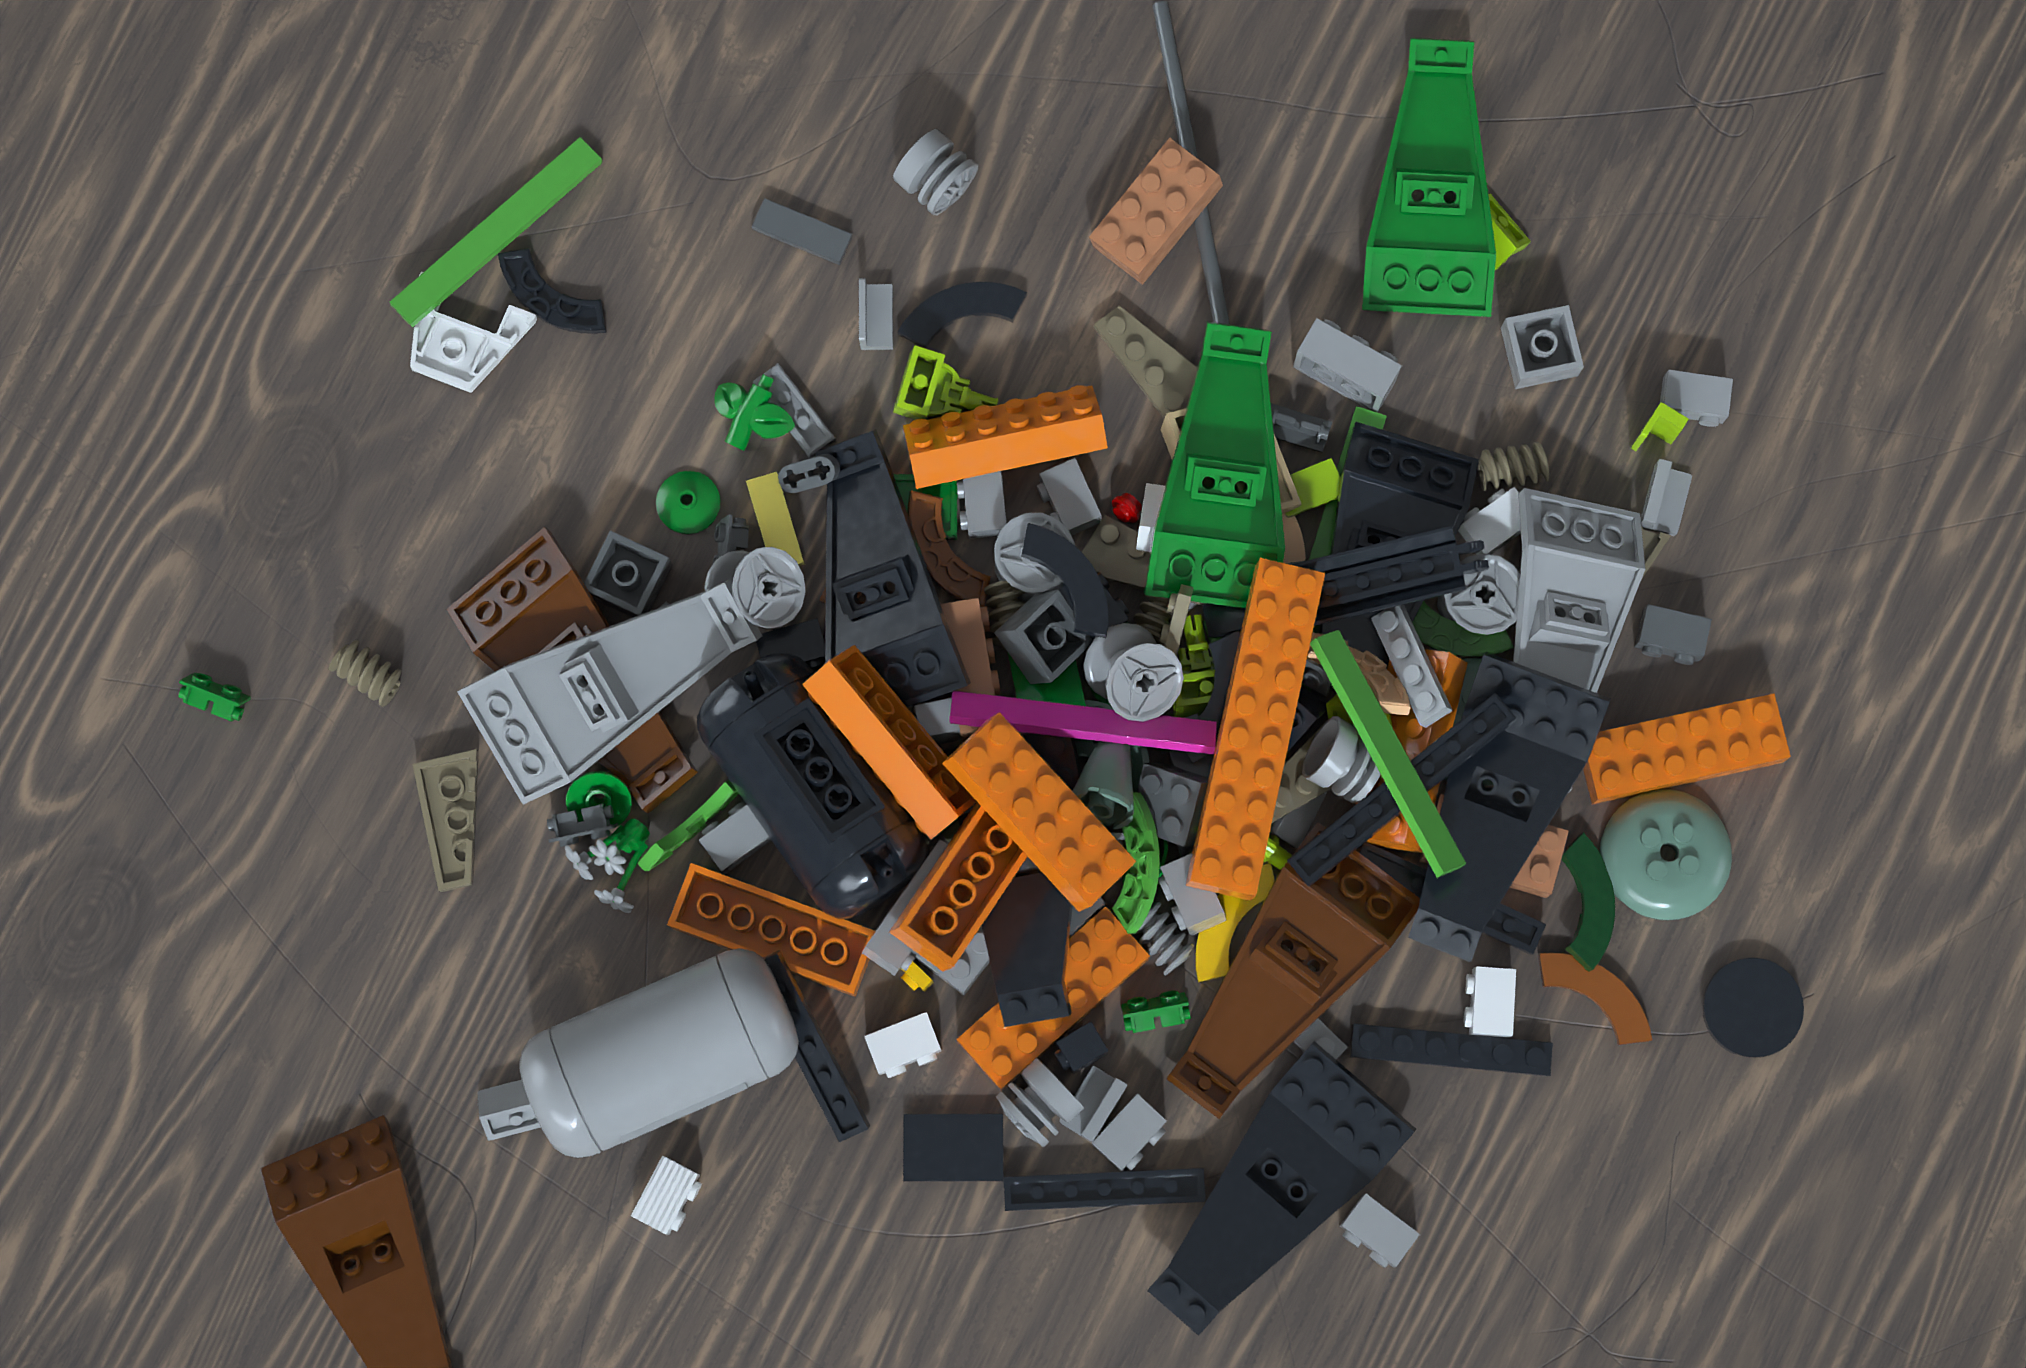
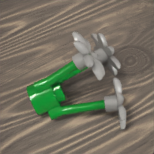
M631 818L624 826L619 825L603 841L598 839L597 845L590 846V850L587 853L583 851L578 855L576 851L573 852L566 845L565 855L573 862V868L579 870L581 877L584 879H594L587 870L589 869L587 865L592 862L591 858L597 856L594 863L599 866L605 864V871L608 875L613 874L614 870L619 874H623L617 888H613L611 893L607 890H603V892L595 890L594 893L600 902L611 904L613 909L619 908L625 913H630L634 906L623 901L625 895L623 891L641 855L648 848L645 841L650 837V832L643 823ZM616 840V845L612 844L611 846H609V848H607L608 845H610L612 842ZM621 849L627 853L635 851L626 870L620 865L627 861L624 857L620 856Z

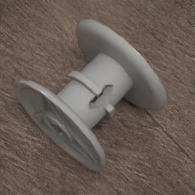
M1025 513L1011 519L1000 530L994 545L995 573L999 582L1007 581L1013 587L1025 591V594L1017 597L1025 602L1037 592L1058 590L1064 585L1062 580L1045 566L1021 557L1027 524L1031 523L1049 529L1075 545L1069 529L1057 518L1044 513Z
M774 547L757 548L752 552L744 550L731 551L716 559L707 573L704 585L705 591L731 579L734 602L741 615L754 625L766 629L782 627L793 620L802 607L806 592L804 575L797 561L786 551Z
M1483 553L1467 557L1461 561V564L1476 560H1488L1489 569L1473 574H1464L1466 590L1438 596L1437 607L1439 614L1449 620L1456 621L1457 624L1473 633L1488 635L1502 632L1505 629L1508 631L1510 626L1517 621L1520 573L1512 563L1500 556Z
M1122 623L1108 627L1107 637H1095L1087 649L1083 665L1086 681L1093 692L1108 699L1117 714L1132 721L1144 722L1154 719L1170 709L1180 695L1184 679L1182 665L1174 652L1158 644L1151 632L1137 624Z

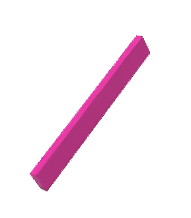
M953 691L950 724L980 727L989 718L1000 712L1018 732L1214 754L1217 722L1163 715L1144 722L1127 720L1112 709Z

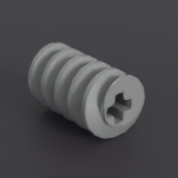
M1159 901L1152 903L1142 926L1132 935L1143 932L1139 944L1151 943L1147 953L1150 956L1160 954L1155 964L1156 966L1168 964L1163 973L1166 976L1190 957L1189 953L1194 945L1193 943L1181 945L1186 935L1185 933L1173 934L1178 925L1176 922L1168 925L1165 924L1166 919L1170 915L1168 912L1156 913L1161 905Z

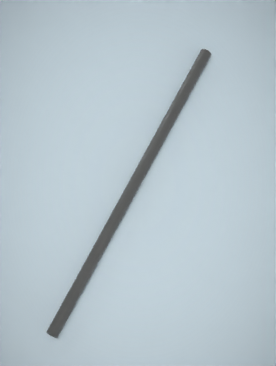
M1159 1L1152 6L1180 146L1198 159L1169 5L1167 1ZM1206 206L1196 218L1194 224L1212 318L1215 323L1230 324L1208 208Z

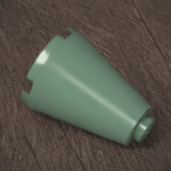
M1097 741L1072 792L1102 824H1113V829H1119L1128 825L1134 815L1130 745Z

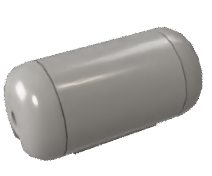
M738 948L718 954L717 957H711L553 1026L551 1029L549 1028L538 1033L523 1048L519 1067L523 1085L533 1112L554 1149L566 1156L580 1158L593 1156L620 1143H625L747 1089V1087L768 1079V1077L771 1078L778 1075L790 1065L796 1056L799 1039L793 1018L767 962L752 950Z

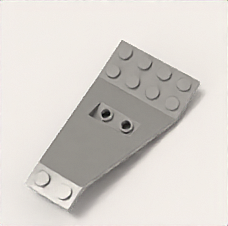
M1524 488L1518 494L1522 562L1513 662L1597 693L1645 571L1640 513Z
M729 579L702 593L513 662L463 687L457 692L524 805L572 782L728 655L762 637V634L757 625L750 623L739 612L733 599L732 581Z

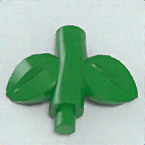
M763 374L758 385L753 383L748 393L743 386L732 382L723 383L717 387L714 397L716 409L721 416L733 419L725 442L745 451L752 431L764 439H773L793 430L795 424L789 413L778 404L769 402L773 394L769 390L775 379Z

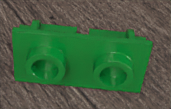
M192 673L179 681L180 684L185 685L182 686L179 692V698L183 699V703L205 711L208 708L209 701H212L214 703L211 714L231 722L234 719L237 721L241 720L244 709L240 708V706L251 700V696L243 694L240 688L234 685H221L213 682L210 676L203 673Z
M1171 990L1161 993L1160 997L1150 999L1134 997L1129 999L1127 1003L1120 1004L1124 1017L1125 1031L1132 1030V1033L1153 1030L1155 1029L1153 1017L1160 1016L1162 1028L1185 1024V1020L1191 1019L1188 1007L1189 1002L1185 992L1179 993V991Z

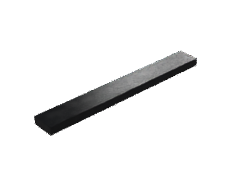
M1496 693L1411 760L1427 792L1517 721L1516 716ZM1383 782L1287 860L1308 887L1401 814L1386 783Z

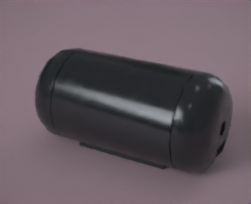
M790 653L770 654L756 660L754 664L732 678H728L704 700L697 715V730L710 753L816 905L826 915L837 919H851L880 905L911 882L930 854L929 839L926 834L916 827L914 819L908 811L896 803L893 793L884 782L875 776L872 768L864 758L852 749L851 743L845 735L832 726L829 716L820 705L815 704L809 698L808 691L802 684L815 674L810 666L800 657Z

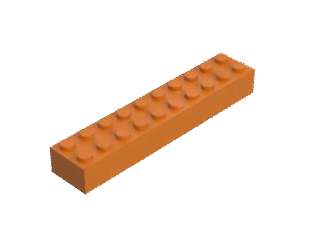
M1260 558L1255 565L1185 886L1249 901L1256 897L1325 577L1323 572Z

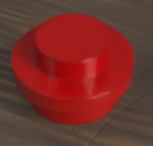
M1123 493L1112 500L1113 513L1119 520L1125 523H1135L1139 520L1142 505L1134 496L1129 493Z

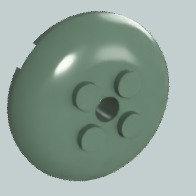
M1658 789L1632 797L1623 803L1611 816L1604 828L1600 841L1599 853L1605 862L1607 872L1612 881L1615 897L1636 911L1637 914L1644 917L1669 921L1692 916L1708 907L1719 896L1729 878L1732 864V849L1729 835L1723 822L1706 803L1682 791ZM1662 845L1670 846L1676 853L1672 862H1667L1661 857L1660 848Z

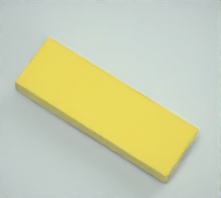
M777 472L747 480V487L765 547H774L786 551L797 561L799 566L805 565L783 490L779 484Z

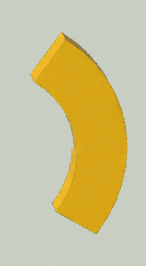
M1271 863L1262 866L1257 894L1251 901L1223 894L1217 896L1227 921L1198 934L1195 952L1198 983L1224 977L1228 972L1229 947L1237 925L1253 907L1265 901L1275 882Z

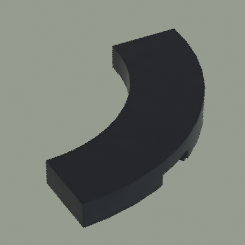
M529 248L498 253L502 273L511 291L527 310L536 314V317L554 327L570 332L584 334L607 333L601 299H577L560 294L554 290L536 270Z
M972 282L944 289L922 302L910 313L897 332L898 335L926 349L941 330L952 324L953 321L971 315L992 316L1013 323L1027 297V292L1013 286L994 282Z
M1028 523L1021 557L1045 566L1062 580L1069 591L1074 609V632L1106 638L1109 623L1107 598L1100 578L1092 564L1075 545L1061 535L1042 526Z
M1238 630L1208 645L1214 664V686L1209 702L1197 720L1217 722L1216 743L1240 638ZM1186 751L1191 763L1207 755L1205 753Z

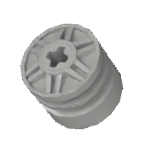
M933 129L920 138L902 158L893 175L894 181L908 193L913 194L921 189L918 202L921 205L928 204L927 210L932 215H939L955 203L967 190L978 171V164L972 159L966 160L967 157L963 151H958L951 155L954 143L939 129Z
M1338 716L1331 717L1317 732L1306 753L1302 769L1304 778L1323 788L1332 785L1334 794L1344 796L1345 800L1351 803H1358L1364 799L1380 777V772L1360 735H1358L1355 726Z
M1036 1058L1021 1072L1028 1087L1023 1090L1011 1082L1008 1086L1018 1097L1011 1102L1001 1091L996 1098L1011 1122L1026 1137L1044 1147L1049 1141L1039 1131L1046 1126L1056 1136L1059 1132L1051 1119L1057 1115L1069 1123L1084 1107L1048 1068Z

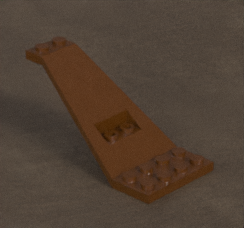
M543 527L446 609L472 652L493 671L610 627L578 572L551 531L546 527ZM661 711L598 760L613 775L620 778L627 785L641 809L648 814L698 773Z
M1317 822L1294 854L1326 828ZM1356 850L1310 887L1304 883L1287 862L1273 883L1185 1054L1166 1079L1220 1119L1236 1096L1390 950L1417 913L1420 898ZM1281 945H1286L1290 951L1283 950ZM1308 965L1314 966L1316 972L1311 971Z

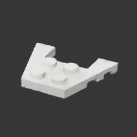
M440 303L414 327L410 367L412 371L472 393L536 323V314L509 305L497 333L494 334L437 312L441 305Z

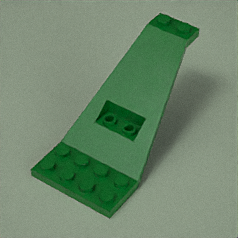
M1410 37L1408 72L1366 244L1362 310L1491 317L1496 248L1472 78L1474 41ZM1416 189L1424 192V196L1420 200H1415L1411 196L1412 192ZM1448 191H1453L1456 194V198L1451 202L1444 199V194Z
M1206 322L1201 358L1154 526L1144 591L1147 596L1171 598L1172 593H1179L1180 586L1183 584L1194 587L1191 597L1193 602L1246 608L1255 565L1259 559L1264 558L1283 563L1285 540L1267 373L1271 330ZM1205 477H1212L1214 483L1210 487H1205L1202 485L1203 479ZM1238 481L1246 483V488L1243 491L1235 490L1234 487Z

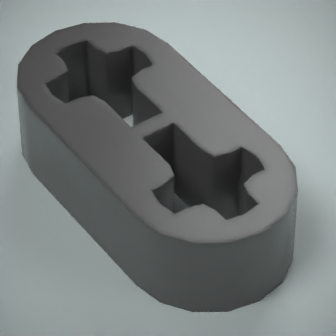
M820 454L799 460L781 469L778 476L779 484L782 489L789 493H798L826 485L837 478L840 466L837 459L829 454ZM821 462L823 466L828 465L830 468L826 476L824 473L815 475L813 473V469L821 466ZM792 471L794 474L803 472L805 474V478L797 481V484L795 481L790 482L788 476L792 474Z

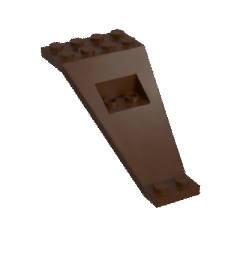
M385 1115L262 1167L261 1172L275 1223L367 1368H452L405 1174L389 1121ZM387 1251L385 1255L380 1256L382 1252ZM356 1264V1266L353 1269L349 1270L350 1266Z

